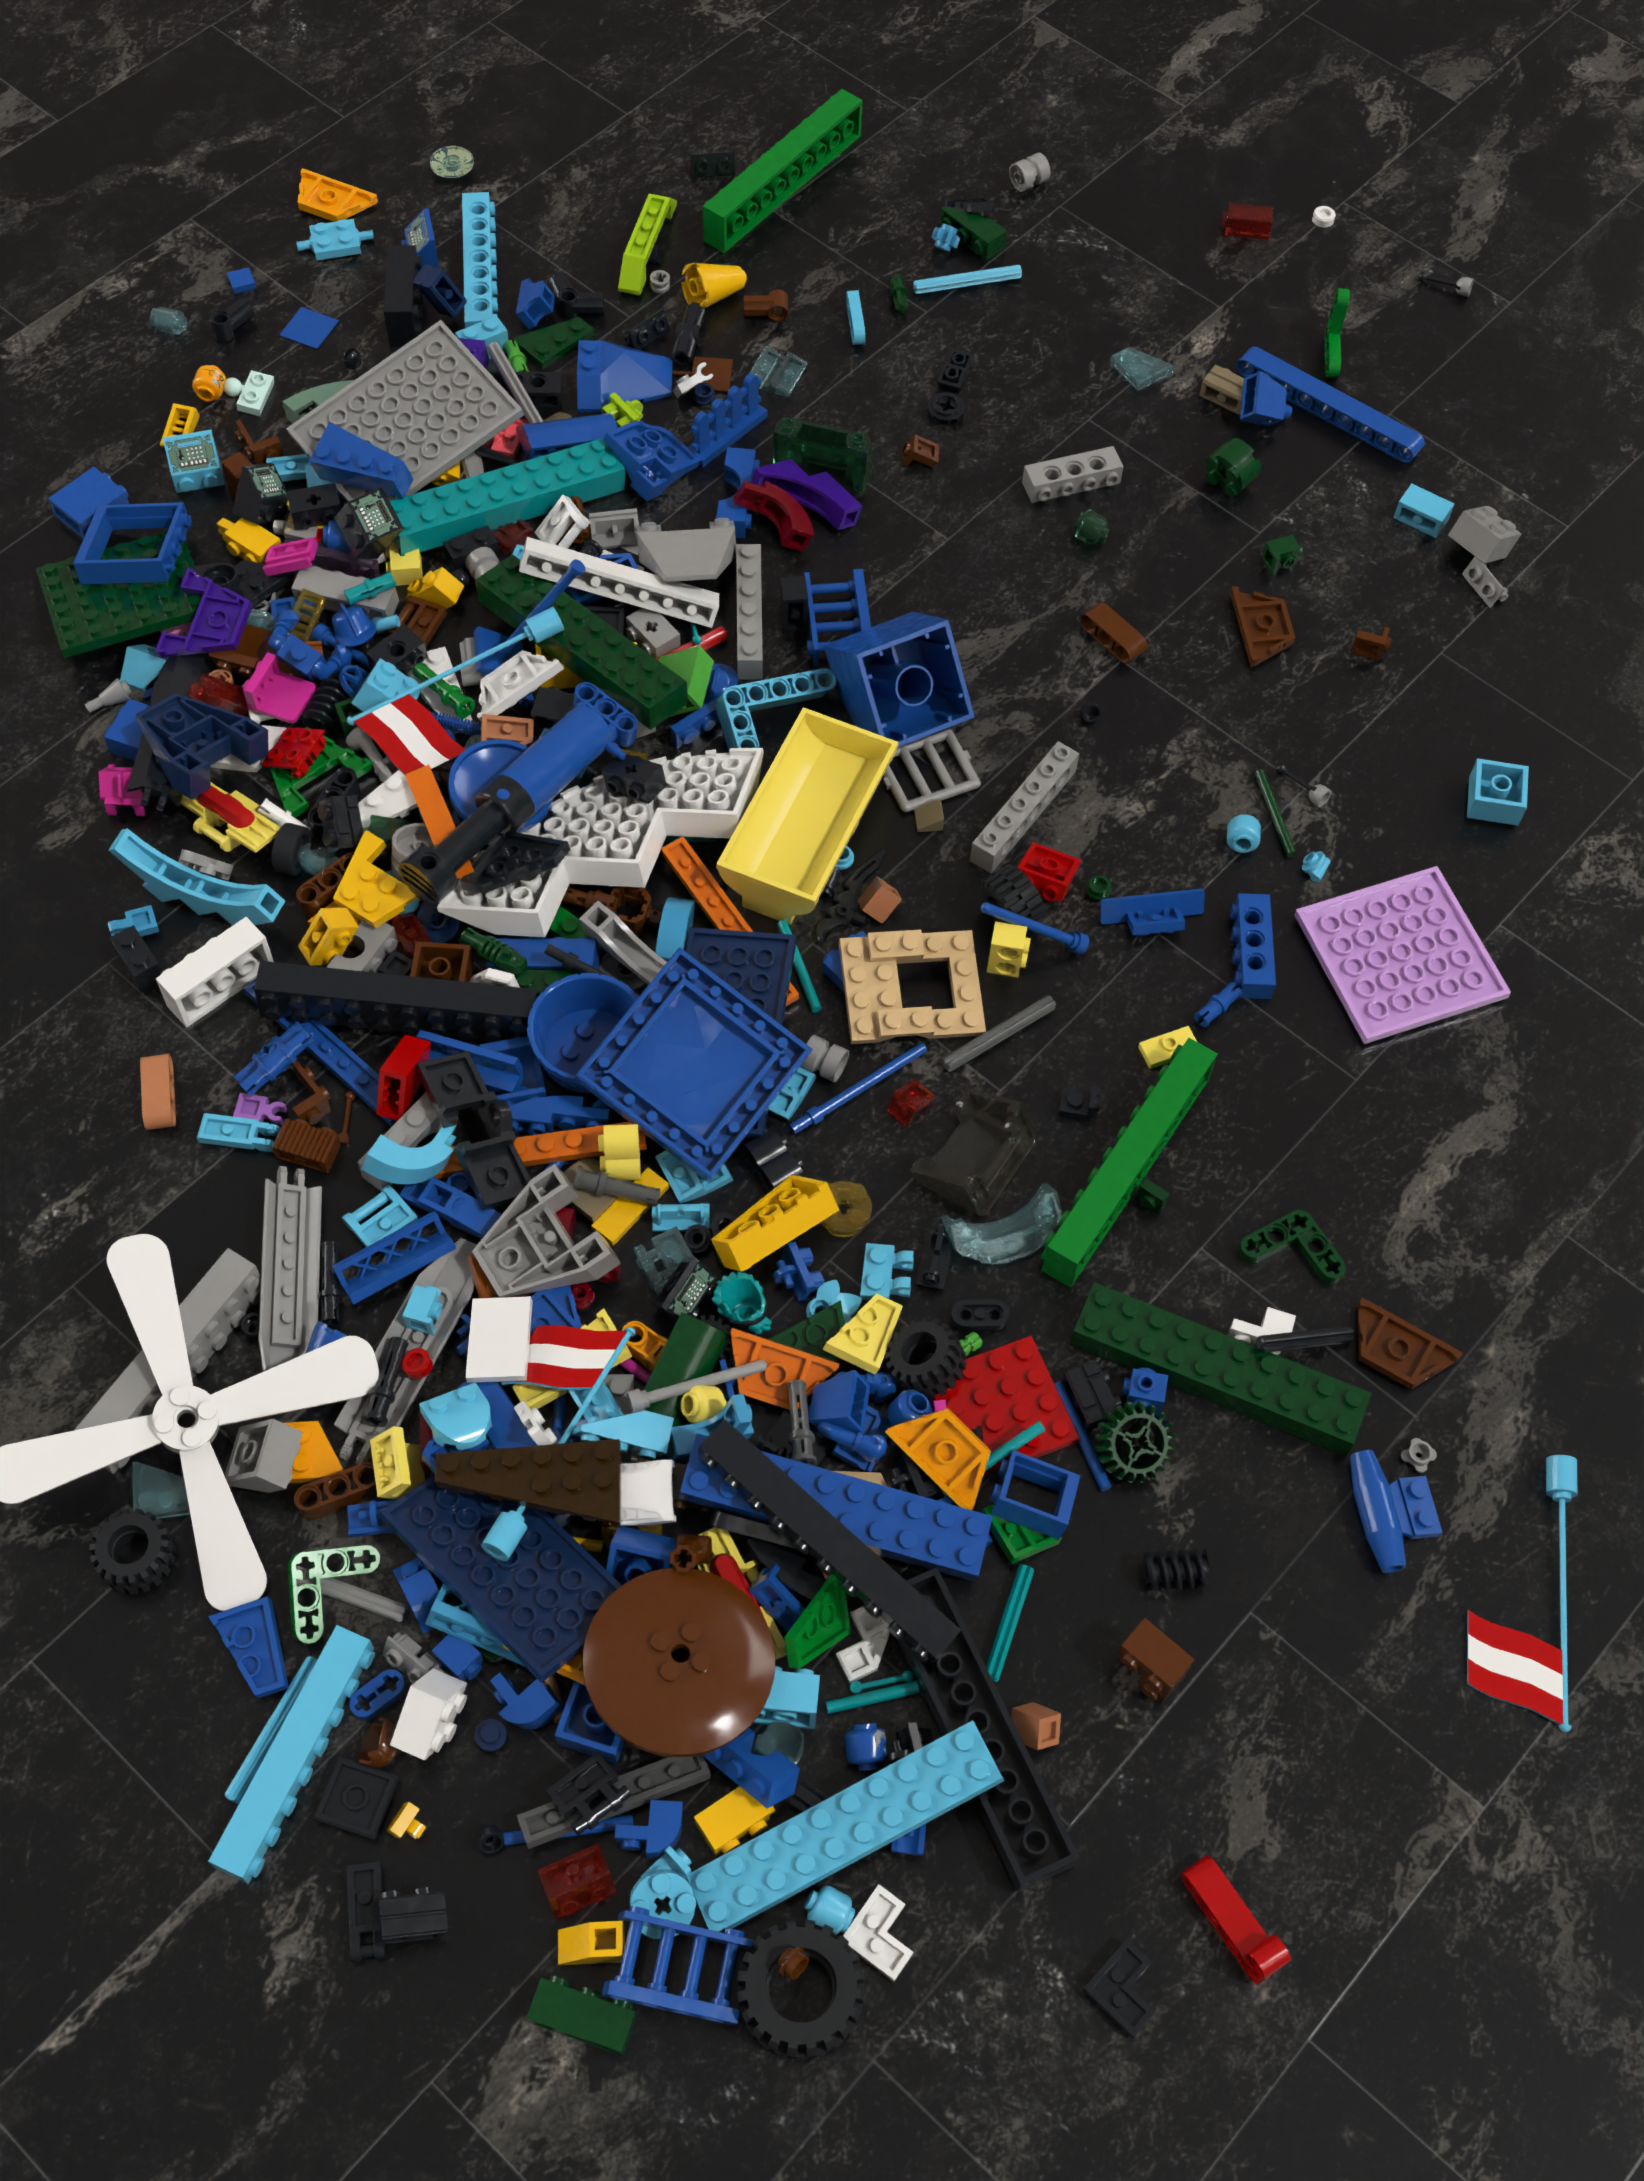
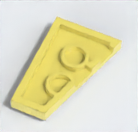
M876 1294L857 1312L853 1319L826 1342L822 1350L876 1375L880 1369L887 1345L890 1342L903 1306Z

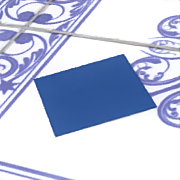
M301 307L280 333V336L318 349L339 320Z

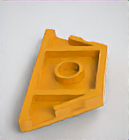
M303 168L301 169L300 194L298 195L299 210L336 222L341 219H347L378 202L377 194Z
M949 1408L891 1426L885 1431L959 1507L973 1510L991 1450Z
M318 1421L284 1423L303 1432L300 1440V1451L295 1457L290 1483L313 1482L343 1470Z

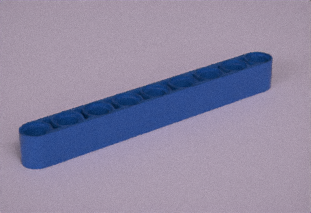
M1258 347L1249 348L1236 363V369L1243 377H1248L1259 371L1265 373L1286 388V400L1401 462H1411L1425 445L1424 438L1418 432Z

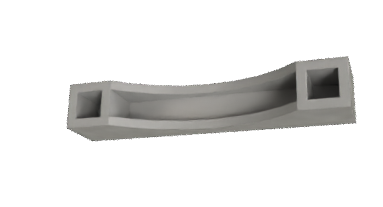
M736 544L738 679H763L761 544Z
M597 901L579 918L585 935L591 939H596L600 947L648 985L667 963L644 944L615 913L601 902Z

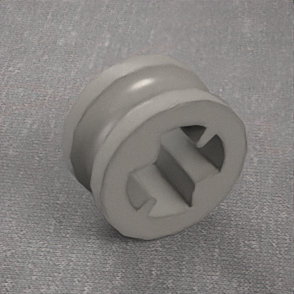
M656 270L650 274V288L652 291L664 293L669 290L670 275L668 272Z

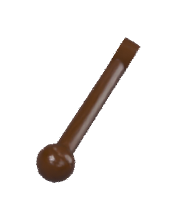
M347 1091L344 1095L346 1107L342 1132L338 1135L342 1145L349 1142L347 1130L351 1104L355 1099L353 1091Z

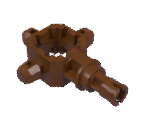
M617 886L613 888L611 894L601 890L596 892L590 890L589 893L568 887L563 897V903L585 907V911H588L597 901L601 902L615 914L617 907L620 908V905H625L626 902H630V906L634 907L642 905L641 914H638L637 918L632 917L631 920H628V916L619 914V918L637 937L645 933L648 923H650V926L659 927L662 911L655 908L652 910V900L648 891H646V886L645 888Z

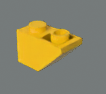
M441 567L433 572L429 571L420 579H414L408 586L409 593L407 596L411 595L446 607L447 609L456 604L464 585L446 569Z
M623 1921L588 1922L558 1930V1966L622 1962L625 1948Z

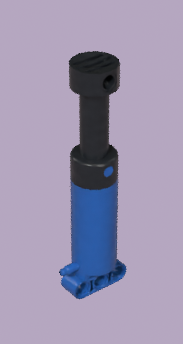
M583 682L578 684L575 688L573 708L477 794L475 798L477 809L433 849L424 845L419 846L399 864V873L406 886L425 903L430 905L440 903L456 888L458 881L455 873L497 834L500 833L507 836L515 834L605 750L614 757L624 760L626 753L619 746L627 747L635 742L638 726L637 718L592 683Z

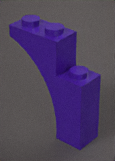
M792 459L755 468L751 483L762 486L764 481L780 487L800 504L812 509L828 520L837 530L856 526L863 506L827 472L808 476Z

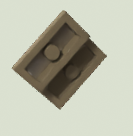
M594 1157L583 1158L564 1172L573 1186L578 1165L583 1166L585 1170L600 1173V1162ZM578 1188L575 1191L579 1197L569 1204L594 1223L619 1197L605 1193L603 1196H596L595 1192Z

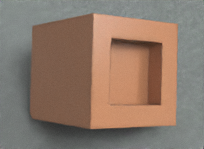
M876 876L860 896L858 903L862 911L883 923L902 899L894 887Z
M1034 1702L1012 1708L1011 1719L1024 1745L1040 1750L1059 1744L1061 1713Z

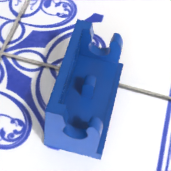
M774 1563L770 1570L767 1567L761 1570L748 1591L788 1633L805 1608L777 1579L776 1575L780 1567L777 1563Z

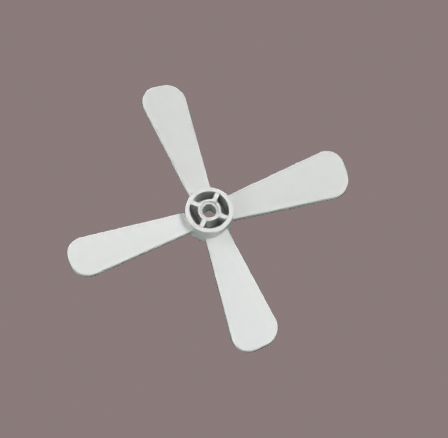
M138 1234L119 1239L110 1247L107 1253V1265L162 1396L156 1403L151 1415L1 1446L0 1502L6 1504L22 1503L162 1443L170 1451L180 1454L206 1599L215 1609L226 1611L260 1599L266 1588L267 1577L211 1446L218 1433L219 1426L364 1397L372 1387L376 1386L378 1381L379 1368L375 1353L366 1340L357 1336H346L210 1395L205 1390L193 1386L167 1246L162 1240L149 1234ZM184 1413H191L196 1418L195 1423L189 1428H183L178 1424L179 1417Z

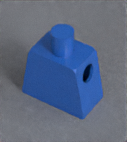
M1261 371L1245 377L1240 420L1270 426L1283 419H1288L1292 414V407L1286 404V388Z

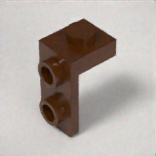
M241 420L235 421L237 430L234 431L236 439L240 445L244 444V452L249 461L253 460L256 465L267 463L266 458L284 457L277 435L254 444Z
M296 1060L295 1064L292 1063L295 1074L312 1096L292 1109L296 1119L304 1120L313 1125L331 1111L328 1102L331 1097L323 1085L319 1087L314 1082L315 1076L309 1067H302Z

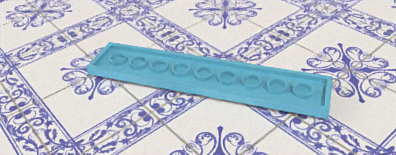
M972 1720L691 1872L687 1880L708 1929L725 1933V1928L732 1929L1000 1784L1004 1779L977 1726Z

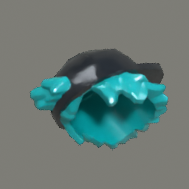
M739 1271L737 1274L731 1272L728 1277L722 1276L721 1281H716V1287L708 1298V1302L719 1313L720 1317L724 1319L725 1324L728 1323L732 1328L741 1331H752L758 1334L771 1329L770 1325L772 1322L767 1318L768 1302L763 1295L762 1286H760L759 1281L754 1280L752 1274L748 1275Z

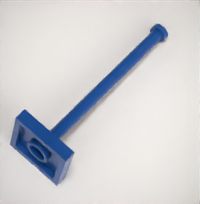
M574 559L569 564L567 572L525 620L548 609L576 576L583 574L585 566L580 560ZM525 620L510 637L478 626L473 632L475 656L524 633ZM517 641L477 661L476 671L488 675L523 650L522 641Z

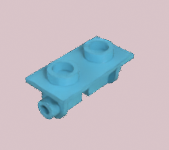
M658 1204L652 1207L653 1231H686L695 1224L704 1225L710 1230L709 1204Z

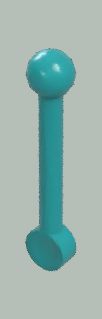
M690 622L693 633L692 642L698 645L701 643L702 638L698 635L695 623Z
M906 1670L902 1675L860 1683L859 1681H853L850 1684V1691L856 1695L860 1694L863 1689L900 1681L909 1683L914 1679V1675L911 1671Z

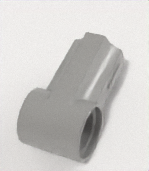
M474 637L465 638L463 642L459 643L462 663L475 657ZM476 662L460 670L463 687L480 685L481 679L486 676V674L476 671Z

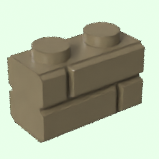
M1215 364L1210 373L1203 379L1200 396L1240 415L1244 378L1232 373L1227 368H1222Z

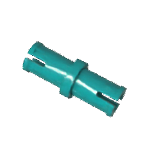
M389 571L371 580L367 578L364 580V583L347 590L345 589L344 594L351 606L368 597L373 599L377 597L376 594L397 586Z

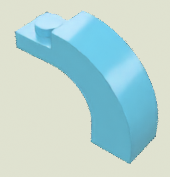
M457 1125L447 1128L442 1126L429 1144L418 1148L401 1146L380 1135L368 1152L361 1170L380 1180L395 1184H416L427 1181L439 1174L448 1164L454 1151L451 1147L456 1137L452 1134Z

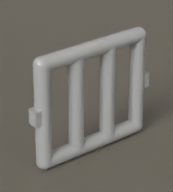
M951 729L933 733L897 748L894 757L900 755L921 797L908 801L889 765L883 775L884 786L887 790L890 789L903 812L912 811L938 799L944 800L977 789L981 785V781L970 763V754L967 750L963 751ZM944 740L947 741L968 781L957 785L954 784L933 744ZM920 748L924 749L945 789L931 793L910 754L911 751Z

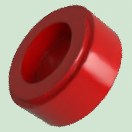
M415 1348L404 1355L401 1367L409 1378L421 1379L432 1370L433 1360L426 1350Z

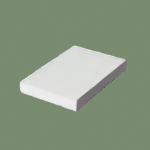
M531 1296L472 1299L466 1366L467 1383L527 1381L533 1302Z

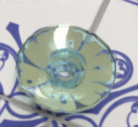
M445 146L432 154L430 165L437 175L446 178H456L467 174L472 169L474 160L469 150L463 147Z

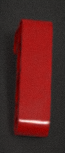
M1205 1855L1180 1873L1181 1879L1243 1970L1256 1985L1261 1984L1291 1961L1290 1953L1283 1942L1274 1934L1268 1937L1222 1870L1209 1855Z

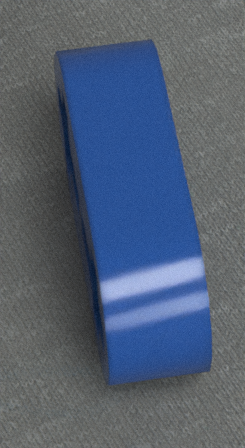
M394 1669L385 1670L357 1690L350 1699V1709L353 1715L359 1720L368 1721L399 1700L406 1690V1682L402 1674ZM391 1679L393 1682L399 1680L396 1683L397 1689L392 1692L390 1689H387L379 1694L387 1687L386 1680ZM377 1696L369 1703L370 1710L365 1711L363 1708L357 1710L360 1707L359 1701L364 1698L366 1701H369Z

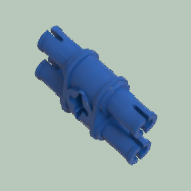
M296 1021L280 1037L273 1036L270 1043L264 1045L257 1054L254 1053L253 1057H251L253 1060L235 1074L234 1077L252 1097L269 1080H276V1077L286 1071L291 1063L295 1064L296 1056L315 1040Z

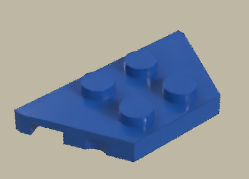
M570 1285L537 1291L531 1296L533 1302L530 1337L537 1326L562 1325L574 1328L582 1327Z

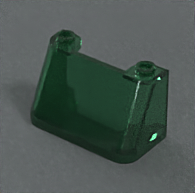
M789 417L779 420L774 429L773 464L792 459L799 467L803 461L844 470L845 480L849 481L851 479L853 482V491L865 493L874 465L873 451L868 436L855 431Z

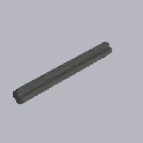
M1051 996L1043 997L943 1057V1067L948 1072L955 1070L1055 1010L1056 1002Z

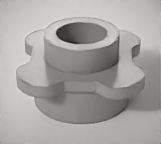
M1419 1438L1412 1439L1410 1447L1401 1453V1459L1412 1464L1419 1473L1425 1472L1428 1463L1434 1461L1437 1457L1436 1451L1427 1442ZM1420 1453L1421 1458H1418L1416 1454Z

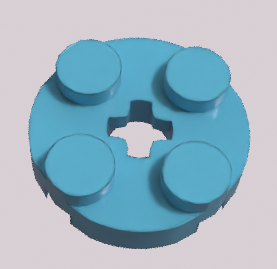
M664 1870L647 1873L636 1882L630 1893V1906L650 1910L649 1916L687 1925L693 1919L696 1899L688 1881L675 1871ZM666 1896L669 1897L668 1905L670 1908L667 1911L656 1912L657 1905L654 1901L657 1898L663 1900ZM643 1926L642 1933L653 1939H660L662 1930Z

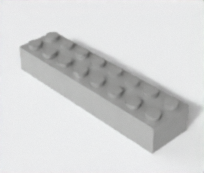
M227 1248L179 1305L192 1379L197 1373H201L206 1368L208 1359L212 1354L225 1345L227 1336L234 1328L241 1325L242 1319L251 1307L260 1302L261 1276L256 1265ZM143 1349L75 1430L153 1414L155 1405L162 1394ZM130 1457L104 1468L114 1474L118 1468L126 1465Z

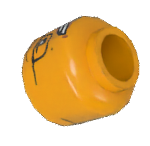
M214 365L201 366L195 374L192 388L203 401L218 400L223 394L226 376Z

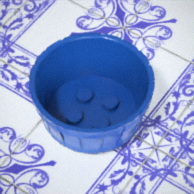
M599 973L569 975L548 986L535 1000L527 1023L528 1038L532 1050L547 1074L566 1089L591 1094L590 1091L575 1081V1075L638 999V995L622 981L619 982L616 978L604 974L599 975Z

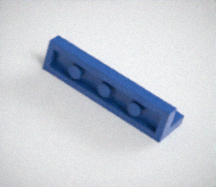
M420 1030L417 1034V1038L431 1042L430 1060L469 1051L488 1090L501 1094L518 1092L526 1076L517 1057L424 1030Z
M433 1211L334 1264L332 1268L345 1294L354 1305L457 1248L452 1238L446 1233L438 1214ZM434 1222L438 1232L428 1238L420 1236L423 1227ZM404 1237L412 1239L409 1247L404 1251L394 1250L398 1240ZM378 1251L386 1253L383 1262L380 1264H369L372 1254ZM352 1265L360 1267L357 1276L346 1281L342 1271Z

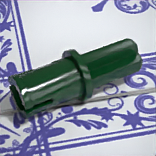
M896 274L897 281H895L894 275L889 278L890 297L894 301L895 310L905 313V310L909 307L907 301L908 291L904 287L903 277Z

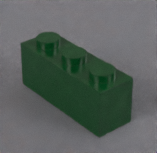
M551 1976L550 1980L540 1979L526 2018L530 2024L624 2056L637 2018L636 2011L631 2010V2003L613 1999L612 2003L600 1999V1992L587 1987H582L581 1992L568 1987L570 1982L556 1976Z

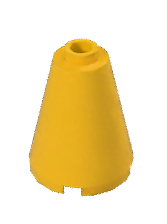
M690 263L685 265L682 271V275L685 274L682 290L688 305L692 302L699 303L704 309L744 288L747 281L745 271L739 266Z

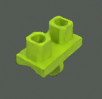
M615 392L609 395L610 403L601 408L602 414L610 413L614 419H617L618 428L634 421H640L643 418L641 413L643 404L640 401L633 400L630 402L627 400L624 402Z

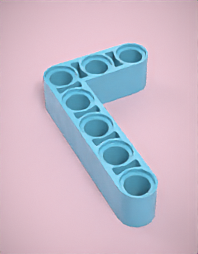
M817 669L728 687L715 702L728 750L730 751V748H741V745L746 748H760L750 712L824 697L836 684L834 673L829 669ZM818 680H821L825 687L821 686ZM795 684L802 688V692L796 688ZM772 688L776 689L780 696H777ZM749 693L754 694L757 698V701L753 700L750 697ZM726 697L733 700L734 705L729 704ZM733 721L740 724L741 730L735 727Z

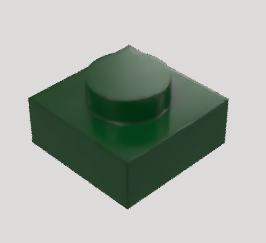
M1145 1178L1139 1187L1136 1199L1145 1208L1160 1214L1166 1206L1170 1193Z

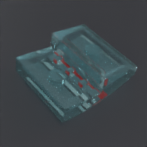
M765 346L749 373H753L761 379L758 389L776 395L790 396L806 369L808 362L789 351L786 356H783L770 347Z

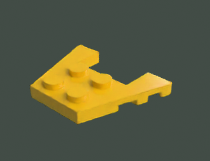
M366 830L333 899L338 906L347 908L351 914L377 928L405 910L404 907L414 900L420 901L421 899L412 893L406 884L371 864L387 846L384 840Z

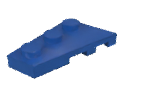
M267 1596L208 1616L212 1624L219 1631L222 1641L227 1649L230 1650L239 1670L256 1697L262 1698L288 1689L289 1685L272 1599Z

